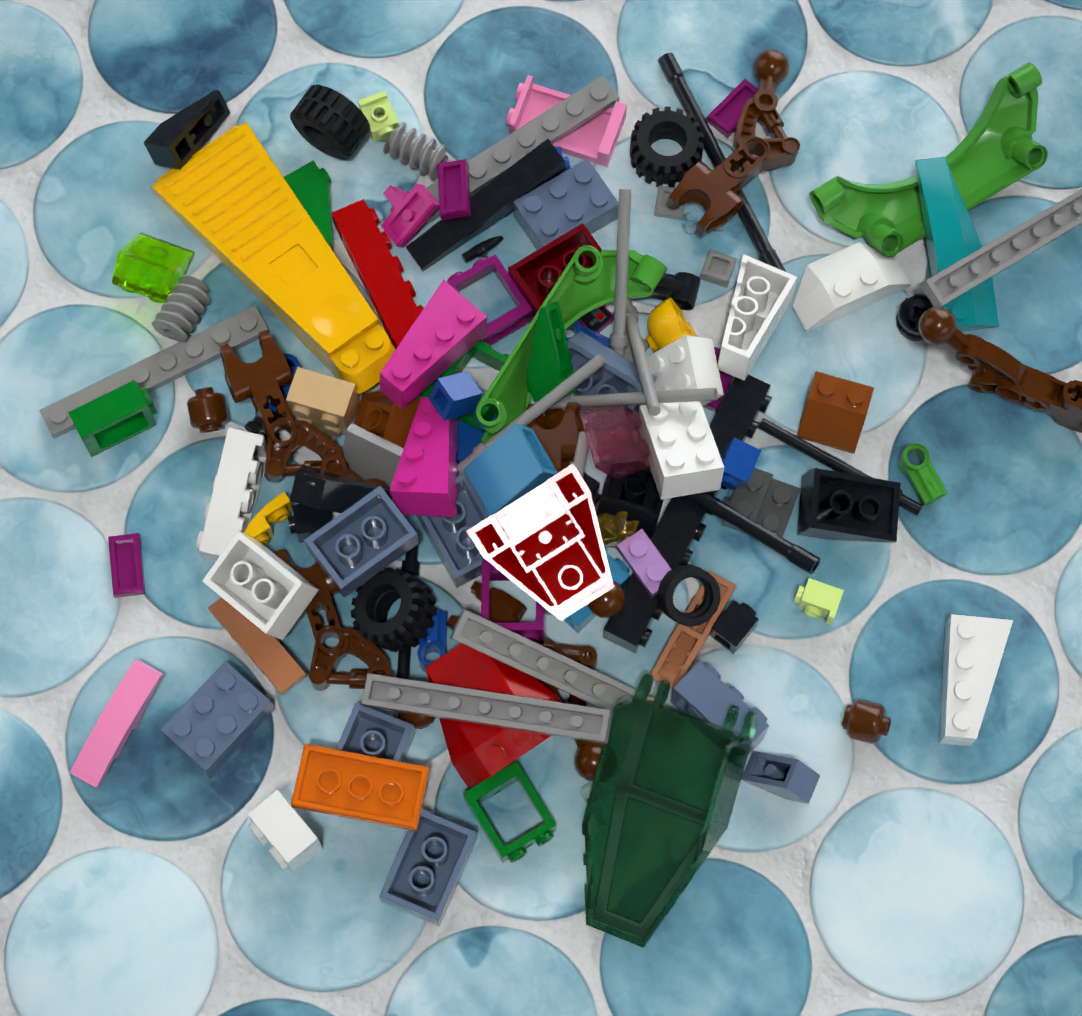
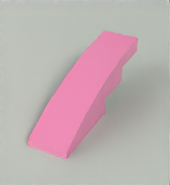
M138 659L134 660L81 749L70 771L72 775L95 788L101 786L113 760L119 757L131 731L137 728L163 673Z

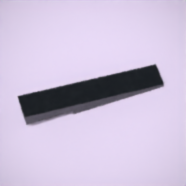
M546 139L470 197L471 216L449 220L441 219L407 245L406 249L422 272L512 212L513 201L567 169L565 160L550 140Z

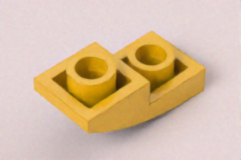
M281 493L265 505L252 519L244 533L257 539L264 546L268 544L269 538L274 536L270 524L273 522L274 524L283 522L290 516V512L293 511L291 501H289L290 499L286 493Z

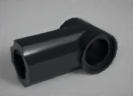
M678 272L675 275L665 273L649 297L659 300H667L671 297L681 310H693L701 280L698 276L686 272Z

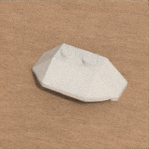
M858 242L806 266L792 309L805 333L906 289L911 286V283L898 259L887 257L878 250Z

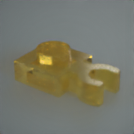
M626 511L618 512L616 517L608 513L598 515L597 520L603 544L607 545L625 539L626 535L634 534L639 521H626L628 515Z

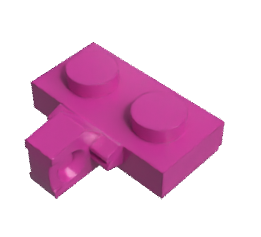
M417 183L410 192H404L400 187H392L390 185L383 194L393 207L390 209L391 214L381 227L398 247H404L437 210L440 204L422 184Z

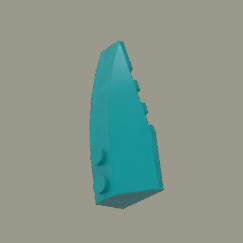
M945 156L915 160L931 276L936 275L982 248ZM992 277L943 306V308L949 309L957 320V329L961 332L999 327Z

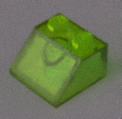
M140 233L118 251L112 284L120 286L126 292L147 296L153 302L166 303L167 297L173 292V288L178 284L180 277L187 274L195 252Z

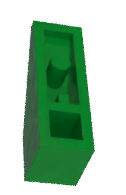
M313 160L284 176V179L334 252L331 197L328 185L331 183V179L323 167L319 169Z
M552 302L541 307L539 310L527 368V388L532 394L533 402L539 401L574 373L558 302ZM575 387L573 390H571V391H570L568 394H566L564 397H566V396H568V395L574 393L575 391L578 390V388Z

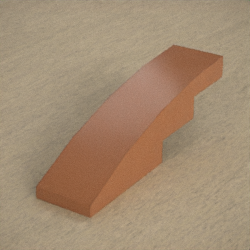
M711 571L708 573L716 579L720 587V602L717 611L711 619L701 625L689 627L678 624L649 676L672 690L689 672L708 639L711 628L718 621L737 587L735 584ZM703 583L685 613L695 611L702 604L705 596Z
M222 597L208 607V610L241 650L248 655L282 696L306 677V673L275 637L265 634Z

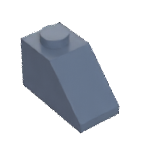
M753 751L741 780L781 798L809 804L820 775L798 759Z

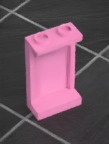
M527 75L525 83H520L517 88L515 100L518 101L515 109H509L506 118V125H509V134L570 95L534 84L533 76ZM616 101L614 108L610 107L555 142L553 146L555 148L561 147V151L564 154L583 160L588 158L592 163L608 167L626 119L627 104Z

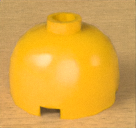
M671 297L659 303L648 316L647 328L650 334L646 336V340L654 352L685 335L697 336L690 322L687 323L683 317L684 313Z

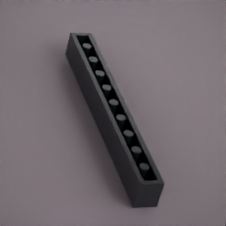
M749 374L745 381L734 377L709 425L720 457L726 444L735 437L745 442L747 437L753 438L759 426V422L755 420L759 412L766 413L773 398L768 395L771 387L770 384ZM721 485V488H722V489H724V490L727 489V487ZM719 490L710 491L707 493L716 497ZM684 496L674 497L670 500L650 539L671 569L681 565H688L693 555V551L689 550L693 541L699 542L707 527V525L703 524L707 514L713 516L711 512ZM633 573L624 589V607L618 615L609 618L603 630V638L636 654L639 646L646 647L653 632L649 627L653 619L659 621L663 611L658 603V594L651 598Z

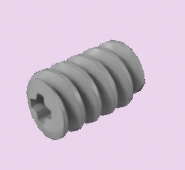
M402 122L389 135L385 142L383 153L389 152L390 157L394 159L399 158L401 163H409L410 168L414 170L419 168L420 174H429L431 180H436L438 178L437 164L448 161V156L445 155L446 145L442 144L436 150L435 139L425 144L426 134L422 133L416 139L417 129L412 128L406 133L407 124Z
M183 275L180 277L178 284L173 288V292L167 297V302L162 305L161 311L157 313L155 320L152 322L153 328L169 339L179 342L186 341L187 335L185 333H190L193 330L191 323L195 324L198 322L199 317L197 314H203V305L206 306L210 303V298L206 294L208 292L206 285L193 276Z

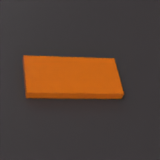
M304 743L291 806L292 808L417 832L430 768Z

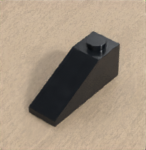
M214 90L160 123L143 143L155 165L181 170L230 114L221 92Z
M302 466L296 472L289 501L319 510L343 513L379 486L312 467ZM383 488L386 494L390 497V489Z

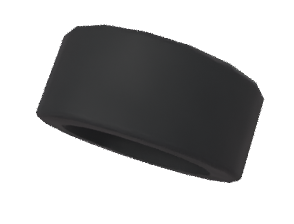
M689 564L677 566L668 571L660 582L658 603L663 613L678 624L689 627L701 625L711 619L719 606L720 587L716 579L699 567ZM686 578H696L703 583L705 588L703 602L698 609L691 613L680 612L673 604L675 588Z

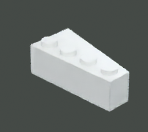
M743 254L718 361V369L745 381L793 299L797 276Z
M228 427L218 472L213 483L211 501L207 504L204 519L206 522L204 530L199 532L196 542V548L199 549V553L204 560L216 562L238 531L244 533L252 520L264 478L267 451L264 435Z
M951 614L945 623L939 744L970 747L977 739L1013 620Z

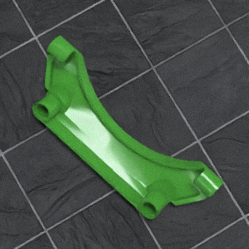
M1030 62L1001 78L996 83L992 95L975 126L965 139L945 157L967 211L1034 170L1041 168L1047 160L1048 151L1046 147L1035 142L1032 138V134L1036 132L1037 87L1042 85V77L1035 65ZM917 175L885 184H863L836 176L812 190L809 194L821 220L856 239L864 235L870 246L887 257L896 255L926 236Z
M582 246L571 258L541 307H544L552 302H558L564 330L588 313L605 305L615 303L617 250H601L599 253L593 246ZM629 250L627 300L651 296L667 271V267L650 255L643 256L635 250ZM581 255L589 256L592 258L593 267H582L579 264L578 257ZM539 310L475 408L474 420L479 427L486 431L481 438V442H487L525 412L528 404H530L531 393L527 388V368ZM485 406L492 407L496 411V419L494 421L484 420L481 416V408Z

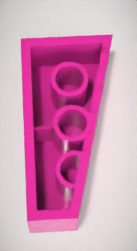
M443 280L380 372V391L402 410L486 335L487 316Z
M421 397L389 491L394 504L403 515L457 517L456 473L458 464L456 452H458L457 418L443 421L428 397Z

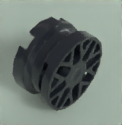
M914 294V296L906 298L901 303L896 317V327L900 334L909 340H924L918 328L919 319L924 311L934 307L927 295Z

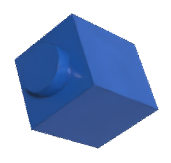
M468 371L438 378L428 399L443 421L473 413L483 393Z
M735 437L726 444L721 456L724 465L721 485L730 489H741L750 479L761 450Z

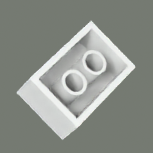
M701 402L659 403L661 412L657 416L649 414L646 404L640 405L637 431L660 499L720 490L724 465Z
M240 531L235 534L202 580V582L265 634L281 640L286 637L319 591L318 588L257 539Z

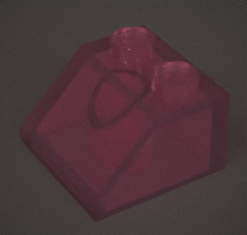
M624 404L579 410L595 468L615 479H620L650 467L648 461L650 451L646 440L641 437L639 428H642V423L636 411H633Z

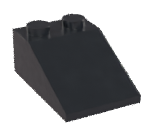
M618 436L617 439L645 455L641 442ZM613 454L596 511L598 524L635 534L643 529L648 538L651 539L664 500L660 499L654 478Z
M814 468L802 476L797 535L826 540L897 542L901 483Z

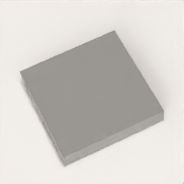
M351 423L346 430L342 452L347 469L364 480L377 478L391 487L404 448Z

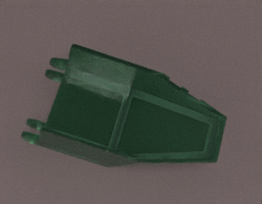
M645 674L642 677L633 698L615 704L612 710L613 716L608 743L603 744L582 822V835H585L583 865H586L587 883L584 884L586 925L640 947L647 945L728 828L758 718L757 713L749 711L744 719L741 733L733 731L739 716L740 708L738 706L732 705L729 708L723 727L664 706L670 690V682L666 680L661 681L658 686L654 702L650 701L647 697L652 688L653 676Z

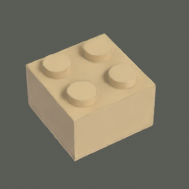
M297 367L286 398L292 418L294 420L307 421L313 426L323 429L322 431L330 436L339 437L340 434L346 435V430L351 423L353 424L359 407L356 384Z

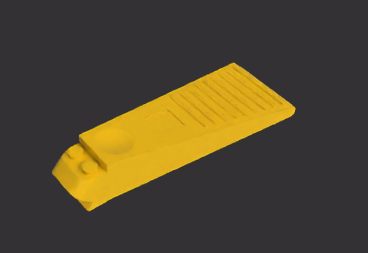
M247 122L240 126H234L200 149L181 170L173 168L156 179V183L150 186L154 194L336 378L355 383L357 394L367 391L380 382V372L396 350L384 329L380 326L378 318Z

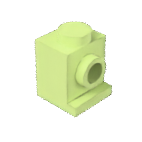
M386 91L358 101L359 109L370 124V131L368 133L373 143L379 140L386 141L392 131L399 126Z
M809 578L805 587L799 585L794 603L799 604L798 608L804 610L803 613L815 619L827 618L825 624L831 626L844 590Z

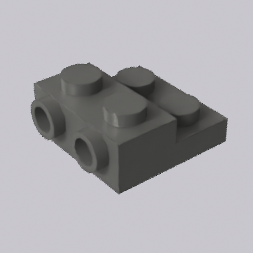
M754 467L748 483L741 489L736 488L732 498L725 497L724 503L783 537L801 488L773 479V474ZM723 520V526L742 532Z

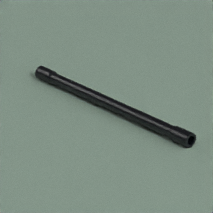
M671 52L666 53L658 59V63L677 94L686 114L690 113L694 117L693 123L699 122L701 126L700 132L704 134V149L714 168H716L726 157L696 102L674 54ZM739 190L737 193L745 199V203L738 211V215L759 253L761 262L786 272L776 251L767 239L743 190Z
M589 421L584 426L585 432L591 434L590 442L604 450H608L653 477L646 455L617 439L612 433L592 421ZM704 492L684 496L781 554L789 562L807 573L813 574L817 569L821 558L801 546L789 542L711 494Z

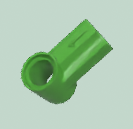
M920 443L909 444L898 459V467L908 477L923 506L929 505L945 496L948 492L930 461L929 450ZM907 455H916L920 459V465L910 464Z

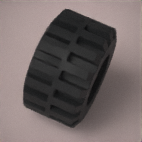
M311 85L290 114L292 124L306 141L323 153L339 159H349L370 131V124L365 115L351 100L341 93L322 85Z
M658 107L652 109V115L646 112L642 115V121L637 120L630 143L631 165L633 168H636V174L639 177L645 176L646 183L651 184L654 181L656 182V187L659 185L663 186V184H668V187H675V183H680L686 172L701 161L704 148V134L700 132L701 126L699 122L693 123L694 117L690 113L685 116L682 109L677 108L675 112L671 111V107H665L664 111H660ZM661 139H670L677 142L683 150L676 155L664 156L655 152L651 145Z
M387 567L384 569V572L380 571L366 581L362 587L360 586L356 589L358 595L352 599L351 603L355 606L351 610V617L356 619L353 625L355 629L359 630L358 633L362 637L391 652H397L398 650L402 652L408 651L409 645L415 648L419 645L418 640L420 638L425 640L429 635L426 632L429 627L433 628L435 622L432 621V616H436L437 609L432 607L436 600L431 595V589L425 583L402 569ZM401 598L397 614L387 621V614L391 605Z

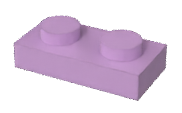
M643 529L619 543L616 549L652 598L658 594L661 580L672 569Z

